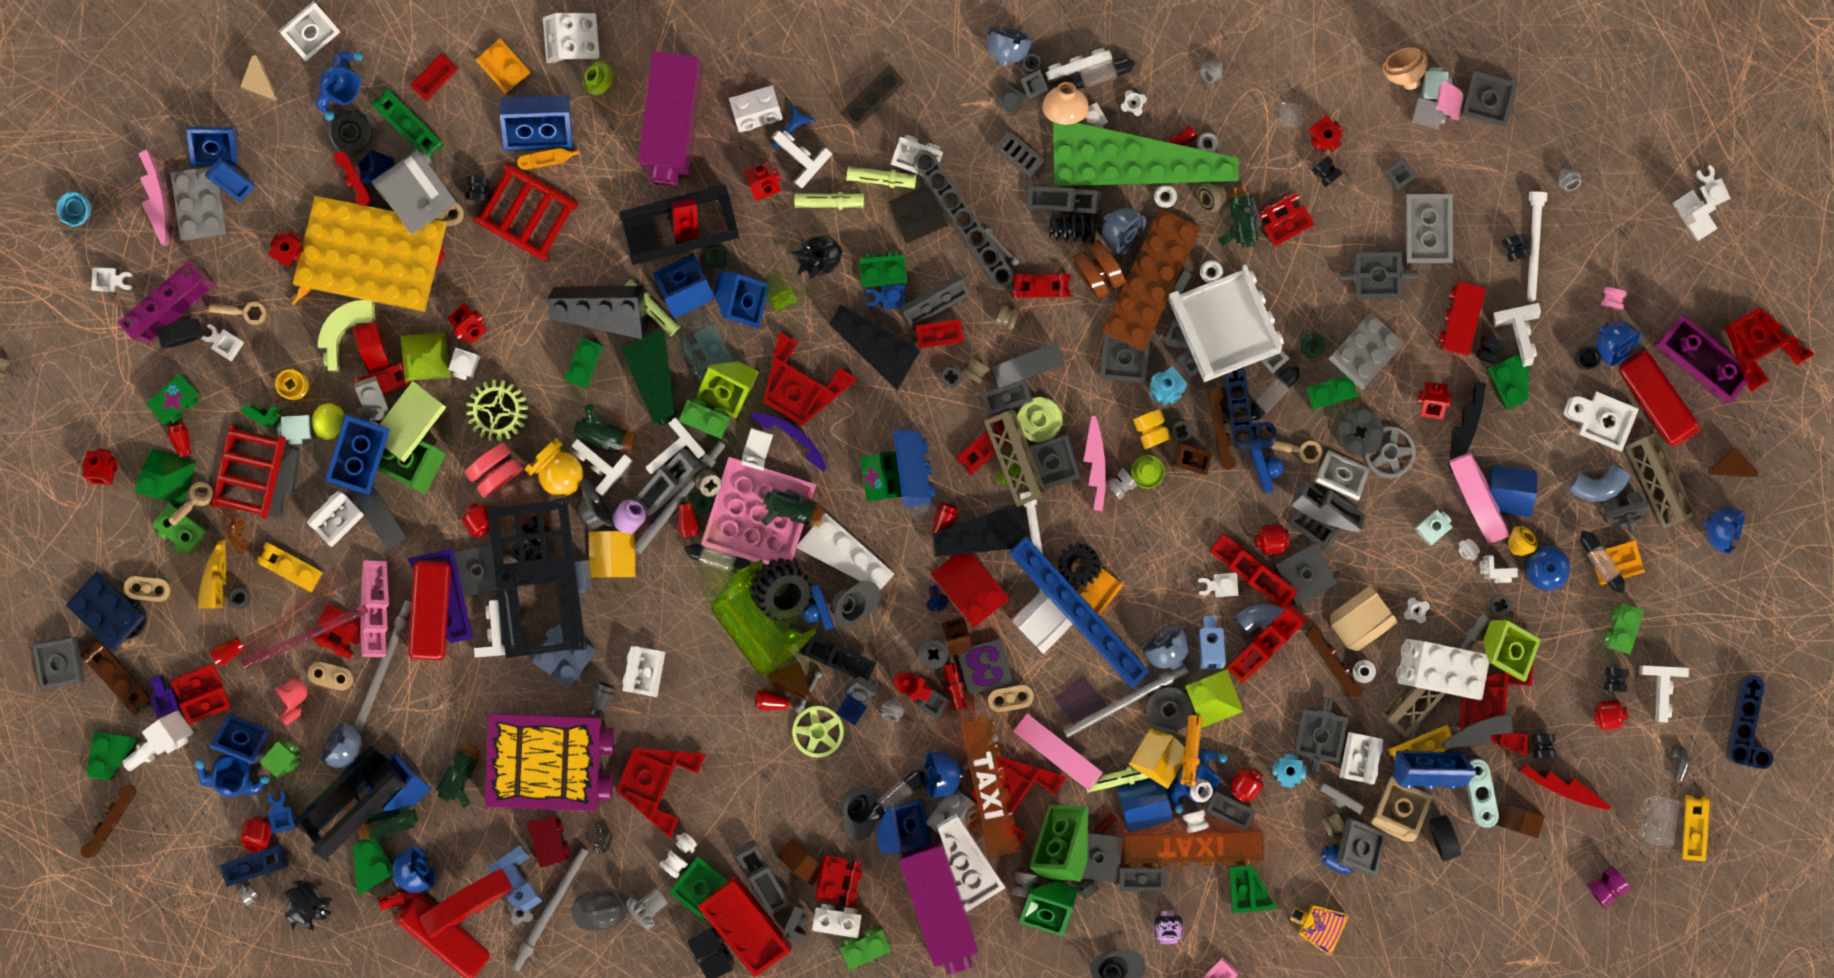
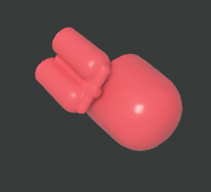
M296 678L289 679L280 688L277 686L274 688L286 706L279 716L281 722L286 726L301 715V708L296 706L303 702L308 694L305 684Z

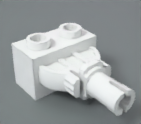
M177 710L157 720L142 733L147 742H141L136 745V751L124 759L122 763L128 771H132L143 762L149 763L155 759L153 754L155 753L158 755L166 751L169 754L175 749L181 748L189 742L187 737L194 732Z

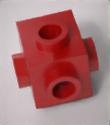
M1327 115L1307 130V133L1312 138L1310 140L1311 144L1317 151L1321 149L1323 153L1328 149L1330 152L1337 149L1342 144L1340 140L1344 137L1342 134L1344 130L1336 120L1332 122ZM1324 133L1329 134L1330 138H1325Z
M769 161L743 171L756 201L781 191L778 182L782 181L777 168L772 169Z
M288 231L287 234L280 232L279 235L276 234L270 242L269 246L272 248L267 256L291 268L295 261L298 262L300 255L304 252V249H302L303 244L299 242L301 237L291 231ZM289 245V249L285 251V247Z
M465 303L447 317L454 326L452 332L460 341L465 338L470 345L488 330L482 323L485 320L477 310L472 312Z
M1425 381L1423 391L1419 390L1417 395V404H1421L1420 417L1443 420L1445 410L1450 407L1451 394H1447V384Z
M98 448L96 451H87L86 458L82 463V477L90 484L112 485L114 474L118 470L117 459L106 449Z

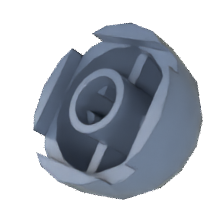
M1000 26L988 27L986 47L989 54L997 59L996 63L1009 66L1010 62L1017 63L1028 55L1033 38H1029L1030 35L1008 27L1007 30L999 31Z
M1124 207L1112 213L1109 212L1102 221L1104 224L1102 237L1105 244L1117 254L1119 252L1122 254L1126 253L1138 241L1139 237L1136 234L1139 229L1141 231L1144 230L1146 218L1139 212Z
M1179 626L1163 630L1161 637L1155 641L1154 637H1151L1142 646L1146 658L1155 667L1173 670L1183 664L1182 661L1189 652V642L1185 632Z
M346 722L338 724L327 739V742H329L328 748H323L321 751L320 761L333 768L344 769L349 767L364 753L361 750L363 742L359 731Z

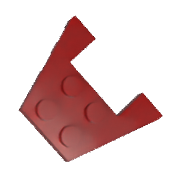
M1760 307L1732 322L1725 328L1751 392L1769 381L1757 364L1758 360L1783 347L1796 366L1815 355L1809 348L1805 350L1799 345L1800 340L1794 335L1791 337L1781 329L1782 325Z
M780 332L763 403L804 426L850 387L857 378L839 368L828 387L822 386L786 364L798 342Z
M1531 666L1526 682L1503 671L1486 676L1482 700L1461 696L1458 728L1462 729L1476 721L1506 714L1508 685L1532 686L1533 666ZM1505 733L1490 735L1491 742L1519 754L1527 755L1528 734Z
M633 748L616 792L648 818L650 822L656 825L666 836L671 838L679 818L657 809L675 765L698 774L706 754Z
M997 756L993 761L994 768L988 769L985 773L995 775L996 780L979 790V785H977L971 795L983 809V804L987 800L981 798L980 792L991 796L997 789L999 790V795L995 799L1001 801L1002 807L991 802L983 811L989 813L1003 810L1004 816L989 819L1012 850L1016 852L1027 834L1008 821L1010 816L1035 781L1055 795L1067 777Z

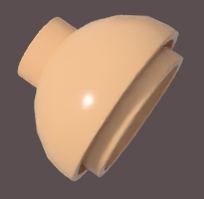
M1404 48L1391 54L1383 64L1382 70L1386 78L1391 82L1403 85L1407 90L1415 89L1421 85V78L1426 72L1428 65L1427 55L1421 49Z
M1063 82L1046 94L1042 109L1045 116L1055 123L1064 125L1074 124L1086 117L1088 113V100L1074 84Z

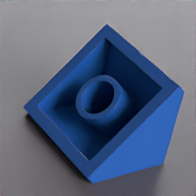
M186 128L191 165L213 166L221 158L225 162L237 166L238 131L235 128Z
M1490 466L1488 484L1490 492L1500 508V513L1531 517L1537 496V471Z
M228 713L210 748L250 764H258L271 730Z
M1148 779L1133 785L1129 784L1117 788L1128 832L1173 821L1166 789L1156 781Z

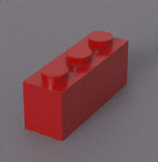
M1458 282L1456 286L1451 287L1449 299L1452 300L1450 309L1446 308L1443 321L1447 322L1445 331L1441 330L1438 338V344H1441L1440 350L1466 357L1470 355L1486 288Z

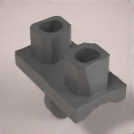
M1639 492L1628 494L1626 496L1628 505L1623 507L1620 506L1618 498L1607 500L1605 518L1607 525L1618 522L1620 528L1628 526L1630 532L1636 530L1635 524L1642 522L1641 515L1647 514V508L1649 507L1647 500L1643 501Z

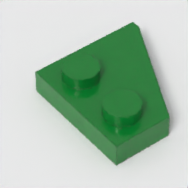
M1520 353L1487 368L1506 410L1528 401L1529 366L1523 367Z
M93 731L86 777L111 780L123 760L127 758L131 749L137 744L139 738Z
M374 833L353 845L357 893L361 895L393 875V863Z
M1253 865L1228 867L1232 913L1277 909L1275 902L1272 901L1267 893V889L1263 882L1260 881Z

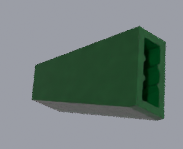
M661 329L643 337V339H638L620 347L653 423H659L660 426L671 422L672 416L676 415L666 334Z

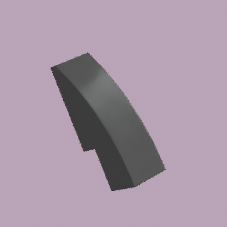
M1029 186L1027 209L1101 216L1102 192Z
M1054 343L991 368L1000 388L1058 368L1065 363L1058 344Z
M292 449L280 464L268 516L282 518L285 495L294 496L300 457L299 450Z
M689 450L681 451L665 468H661L634 500L643 506L648 516H651L680 491L703 466Z
M1307 481L1295 491L1291 506L1317 521L1348 531L1360 532L1366 516L1332 490L1323 494Z
M372 485L370 495L354 491L351 494L387 550H391L408 538L374 485Z
M1511 714L1497 715L1467 725L1443 741L1442 748L1491 744L1490 735L1513 733Z
M755 840L734 850L738 861L770 916L790 905L788 898Z

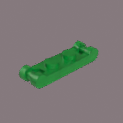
M385 88L382 91L383 94L377 100L374 99L370 104L420 153L424 151L431 159L433 157L432 154L437 149L440 150L444 144L392 92ZM390 100L393 105L386 110L383 106ZM428 138L431 143L424 148L421 143Z

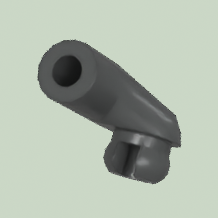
M1674 746L1671 756L1674 759H1678L1674 778L1679 781H1685L1690 766L1688 753L1684 747Z

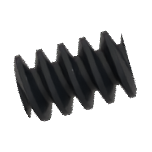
M1052 212L1049 224V239L1051 235H1054L1055 241H1058L1060 236L1063 235L1065 242L1068 241L1070 236H1072L1074 242H1077L1078 237L1081 236L1083 243H1086L1088 237L1091 238L1092 243H1095L1096 221H1094L1092 214L1088 215L1087 220L1084 219L1083 214H1079L1076 220L1074 213H1070L1069 218L1066 219L1065 213L1062 212L1059 219H1057L1056 213Z

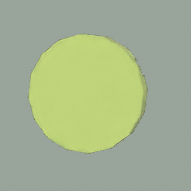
M1036 397L1032 398L1033 402L1021 406L1017 417L1025 438L1029 441L1041 443L1054 438L1060 431L1062 413L1058 405L1052 400Z

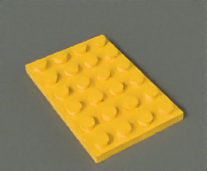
M315 196L302 245L304 252L299 257L292 284L425 312L447 223L445 221L433 220L411 235L394 211Z

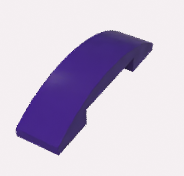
M754 412L751 414V417L770 431L774 424L787 432L810 450L806 459L821 471H826L827 468L821 454L800 430L788 422L768 414Z

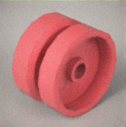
M504 442L485 452L464 472L471 482H476L486 477L477 486V491L483 498L496 492L524 469L517 459H511L502 464L511 454L510 449Z

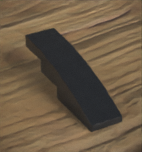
M1474 383L1472 405H1463L1461 427H1452L1450 460L1467 454L1483 408L1486 383ZM1449 462V472H1448V473L1454 474V472H1453V470H1452V468H1451L1450 462Z
M792 624L789 625L781 643L786 648L853 678L861 676L869 681L877 663Z

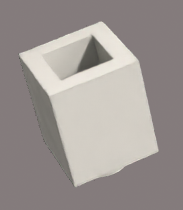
M455 348L448 370L454 372V377L466 380L467 376L473 378L480 356Z

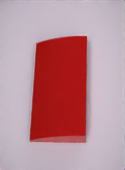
M736 875L698 905L699 910L754 978L791 952V943Z

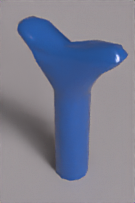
M791 104V121L783 128L781 133L785 130L791 134L798 126L813 123L815 120L810 116L799 114L797 107ZM774 140L770 143L775 149H778L780 146Z

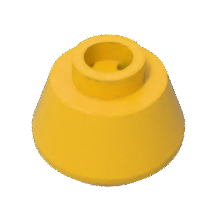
M1516 526L1508 539V548L1514 555L1524 556L1537 550L1538 541L1531 530L1524 526Z

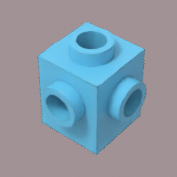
M1172 366L1164 373L1160 371L1151 378L1150 395L1154 401L1160 402L1163 407L1168 403L1174 404L1182 397L1181 394L1185 391L1187 382Z
M1284 754V758L1278 757L1277 762L1273 763L1272 776H1276L1275 780L1281 782L1280 786L1294 788L1295 783L1300 784L1301 779H1305L1306 766L1303 765L1302 760H1297L1298 755ZM1288 767L1294 768L1293 775H1287L1286 769Z

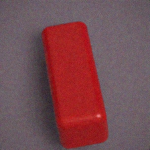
M1647 350L1638 351L1619 366V373L1667 444L1677 447L1701 431V424Z
M418 560L414 563L408 655L412 659L440 661L447 656V627L452 567L448 562Z
M416 895L405 907H402L395 914L394 922L463 978H475L490 958L488 950L458 924L456 926L450 925L435 937H429L419 917L435 905L423 895Z

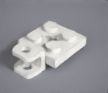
M1595 392L1591 401L1583 397L1569 398L1563 414L1568 419L1582 424L1578 435L1622 452L1639 409ZM1575 405L1579 407L1578 412H1576L1574 409ZM1610 415L1614 425H1609L1606 428L1604 426L1605 423L1602 421L1603 418H1607Z

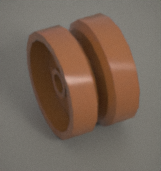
M1100 240L1089 246V252L1093 261L1083 251L1072 257L1082 278L1098 300L1109 293L1104 279L1115 289L1126 283L1118 263Z

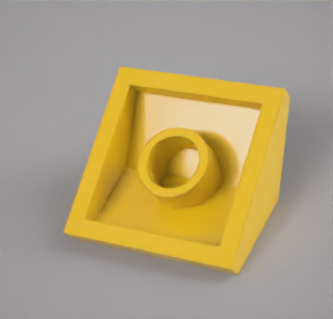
M621 531L589 532L591 578L635 577V550L633 549L635 547V532L630 534Z
M1150 728L1129 765L1168 789L1182 766L1181 758L1184 757L1185 747L1173 735Z

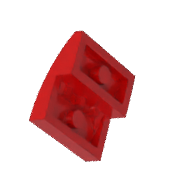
M214 662L170 680L188 725L231 708L228 695Z

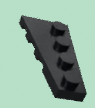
M1015 503L933 533L934 557L1013 549L1024 538L1021 506L1017 507Z

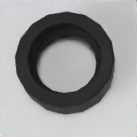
M198 318L181 320L157 329L161 348L184 345L203 337Z
M1443 815L1429 820L1430 832L1442 861H1448L1461 856L1459 842L1448 816Z

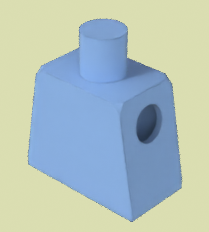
M1217 616L1203 617L1204 628L1200 629L1198 633L1200 671L1223 670L1226 664L1223 628H1217ZM1208 638H1213L1215 643H1209Z

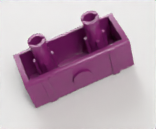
M1683 314L1673 321L1653 346L1666 359L1671 360L1707 389L1713 397L1715 396L1724 404L1731 403L1746 385V380L1737 358L1726 350L1719 341L1710 337L1695 322H1692Z

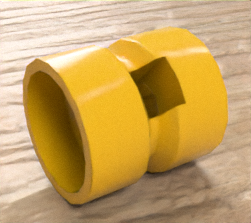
M287 369L277 376L275 387L282 397L289 400H300L309 391V381L303 373Z
M1160 409L1133 419L1137 432H1142L1143 434L1140 439L1144 449L1172 439L1169 429L1162 426L1165 420Z

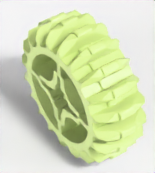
M495 379L492 380V387L487 382H484L485 390L483 391L477 386L475 389L479 395L470 394V397L475 399V402H467L466 404L469 407H473V411H466V415L474 416L468 423L470 425L477 423L473 431L477 432L482 429L480 433L482 438L489 433V441H493L494 435H497V440L501 442L503 439L502 434H505L509 440L511 439L509 431L512 430L517 435L519 431L515 428L516 425L522 428L525 426L519 420L520 418H528V415L521 414L522 410H528V406H521L520 404L526 401V397L518 399L517 396L522 391L517 389L513 393L512 390L515 385L512 383L508 388H505V380L501 381L500 387ZM498 392L493 403L481 404V401L488 394ZM505 393L513 399L516 411L505 407ZM497 404H500V408L508 412V414L498 413L497 417H494L495 413L486 408H496ZM479 410L489 413L490 428L486 427L481 421ZM503 417L514 418L507 427L497 429Z

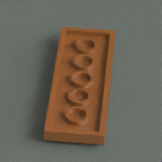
M1159 208L1126 279V283L1102 331L1103 334L1144 352L1201 227Z

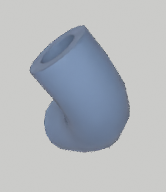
M1611 465L1606 475L1600 479H1592L1579 472L1568 491L1589 502H1604L1616 497L1627 485L1631 475L1615 465Z
M1256 603L1243 609L1235 617L1246 633L1249 634L1260 626H1268L1284 609L1271 603Z

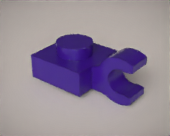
M162 675L150 678L156 694L149 697L157 718L180 710L173 688L165 689Z

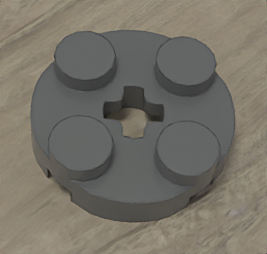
M1357 409L1347 413L1338 425L1340 444L1347 452L1355 455L1365 456L1373 453L1379 448L1383 439L1384 428L1381 420L1367 409ZM1360 426V428L1367 429L1364 438L1360 436L1355 437L1354 434L1357 432V427Z
M1166 687L1158 689L1150 696L1146 706V713L1149 722L1154 728L1164 733H1174L1188 725V716L1192 715L1193 707L1190 699L1182 690ZM1171 703L1176 712L1175 714L1171 713L1170 717H1167L1163 707Z

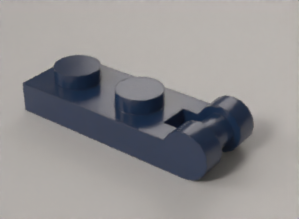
M282 844L221 864L220 868L226 887L288 867V862L284 860L282 851H284ZM273 855L276 863L269 865L267 856Z

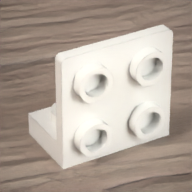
M554 13L543 17L546 63H556L565 59H598L600 57L595 13Z

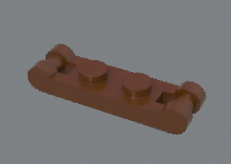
M1214 388L1209 392L1208 400L1220 465L1224 470H1231L1235 467L1236 461L1230 456L1228 448L1232 446L1230 433L1225 432L1224 424H1228L1226 410L1222 411L1220 405L1223 392L1219 388Z
M1310 627L1307 630V637L1346 693L1351 697L1360 696L1362 693L1361 686L1351 681L1348 677L1350 671L1344 662L1339 664L1334 657L1337 655V652L1330 643L1325 644L1321 638L1322 630L1319 627Z
M98 639L92 643V647L88 651L84 650L80 654L81 658L97 673L134 716L140 712V708L144 704L148 705L151 702L146 691ZM98 653L103 656L99 662L93 658ZM136 693L138 698L133 702L129 697Z
M126 785L119 789L118 801L116 804L113 802L110 804L105 812L108 815L103 823L99 822L93 830L94 838L89 844L81 848V855L83 857L90 858L98 854L135 797L136 789L134 786Z

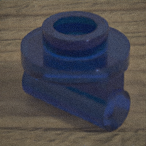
M932 585L929 587L930 599L926 603L927 609L934 612L942 611L949 602L948 597L944 594L939 595L937 586Z

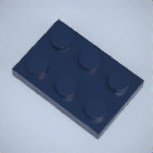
M98 571L91 576L66 604L112 651H115L145 618Z

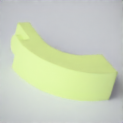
M368 300L349 302L337 308L326 319L319 334L318 348L327 349V353L323 355L324 366H328V371H340L339 345L343 334L351 327L375 322V302Z

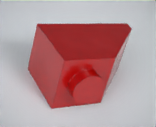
M372 322L353 328L358 349L368 374L391 367L378 323Z

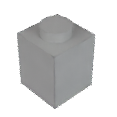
M1418 98L1414 106L1411 122L1438 129L1440 124L1445 123L1447 115H1443V111L1435 110V101Z

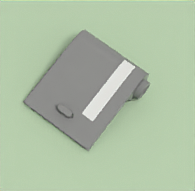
M418 150L372 181L377 191L388 202L411 235L457 204L430 167V158L424 151L420 153Z

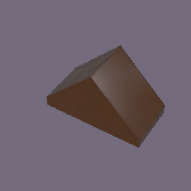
M1179 443L1172 467L1207 475L1212 453Z
M1732 448L1708 470V475L1758 477V471L1737 448Z
M964 617L942 622L950 656L973 650Z
M800 663L768 674L767 678L771 685L811 703L813 698Z
M1500 802L1498 809L1499 819L1495 825L1535 838L1539 837L1545 816Z
M791 839L777 857L793 873L812 886L819 878L821 863Z

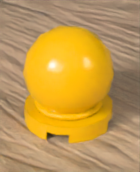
M556 438L524 470L530 476L534 473L538 474L539 483L545 491L553 496L562 497L571 495L578 490L583 479V470L575 456L568 452H561L560 448L563 443Z

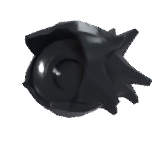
M824 235L811 237L806 242L804 239H801L802 249L791 252L792 255L798 258L793 262L800 263L797 275L799 276L807 270L810 279L817 275L833 272L840 263L843 253L841 246L833 238Z
M307 880L294 881V884H297V888L284 891V894L290 899L285 911V918L291 924L292 931L296 923L303 924L309 930L314 931L312 921L327 919L324 915H331V911L323 908H328L330 901L333 899L332 897H323L312 882Z

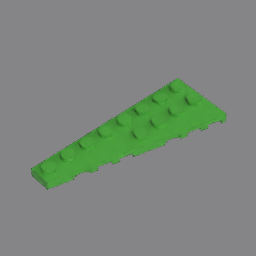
M1053 122L1055 186L1239 181L1238 157L1081 123L1064 125Z

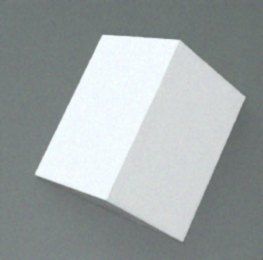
M314 1L279 30L305 61L340 33L339 29Z
M1328 450L1314 483L1357 501L1362 494L1370 468Z

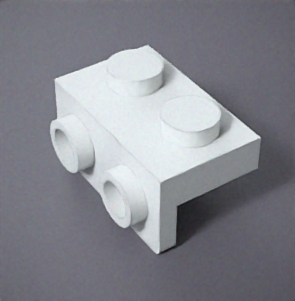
M773 85L729 98L739 132L749 131L766 124H773L783 119Z
M905 135V138L900 137L891 165L918 174L913 166V159L917 153L930 151L940 163L943 152L935 144L927 142L925 146L918 143L919 139ZM921 155L919 157V165L927 168L930 160L927 156Z
M338 490L328 498V501L319 510L312 514L307 524L328 545L333 547L364 514L349 497Z
M1493 555L1483 556V560L1479 562L1480 574H1484V579L1495 578V583L1512 582V578L1518 577L1517 568L1494 569Z
M631 646L627 654L626 674L623 676L622 681L623 691L657 697L666 652Z
M1348 732L1339 777L1374 784L1378 776L1379 759L1383 752V739Z
M821 903V908L816 907L813 931L854 938L858 937L862 915L857 914L858 909L844 907V911L834 910L835 905Z

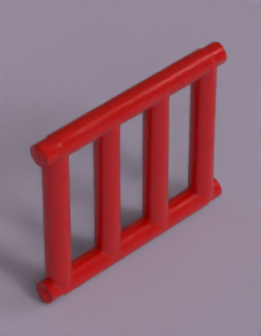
M506 162L503 170H505L480 215L476 214L473 221L546 262L549 256L547 252L572 209L575 210L579 203ZM514 176L523 181L524 184L499 226L488 220V217L511 177ZM534 187L543 192L544 195L520 237L509 232L508 229L530 190ZM553 198L564 204L540 248H537L527 241Z
M230 424L213 490L211 507H219L221 505L259 514V517L262 519H267L286 437L278 436V438L243 431ZM235 438L275 447L272 461L232 452ZM230 461L269 469L267 483L227 474ZM228 483L264 492L262 504L257 505L223 497L224 484Z

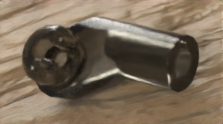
M603 818L594 823L599 833L597 842L593 844V850L597 854L606 853L613 839V835Z

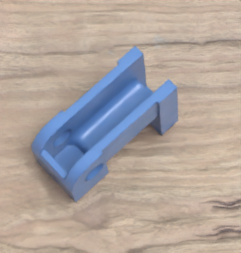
M518 846L490 865L488 869L491 873L499 869L504 870L513 887L512 890L505 894L506 898L518 910L527 911L543 900L535 887L529 882L526 883L517 866L530 858L528 852L522 846Z

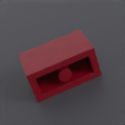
M556 815L527 823L540 868L568 860L567 855L571 854L568 842H563L561 833L564 832L561 818L557 819Z

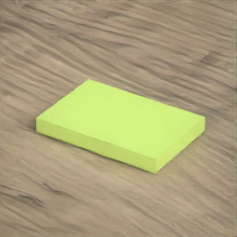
M412 381L380 423L390 429L385 448L405 462L445 410L446 406Z

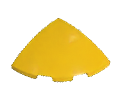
M226 539L218 541L204 568L199 587L198 609L223 608V585H226Z

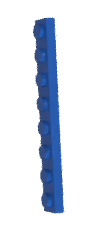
M1027 537L1022 538L1008 554L1130 688L1135 687L1149 670Z

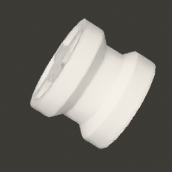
M1204 809L1182 815L1183 820L1188 825L1186 828L1187 833L1209 828V824L1204 818Z
M670 850L666 860H662L659 865L674 878H677L679 871L685 868L688 863L674 851Z

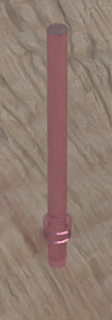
M365 605L357 607L271 648L265 647L258 650L257 654L242 660V664L247 669L260 662H268L272 660L273 656L368 613Z

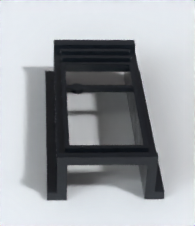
M726 184L619 211L631 254L632 265L739 238ZM695 199L696 204L699 205L721 199L729 231L683 243L678 242L675 245L660 249L657 248L650 217L668 212L667 218L670 220L673 231L672 203Z
M371 745L293 823L298 829L307 834L314 843L310 848L312 852L328 862L330 860L329 857L400 788L403 789L407 785L391 761ZM371 782L373 788L360 799L358 794ZM355 798L358 803L321 837L319 831Z

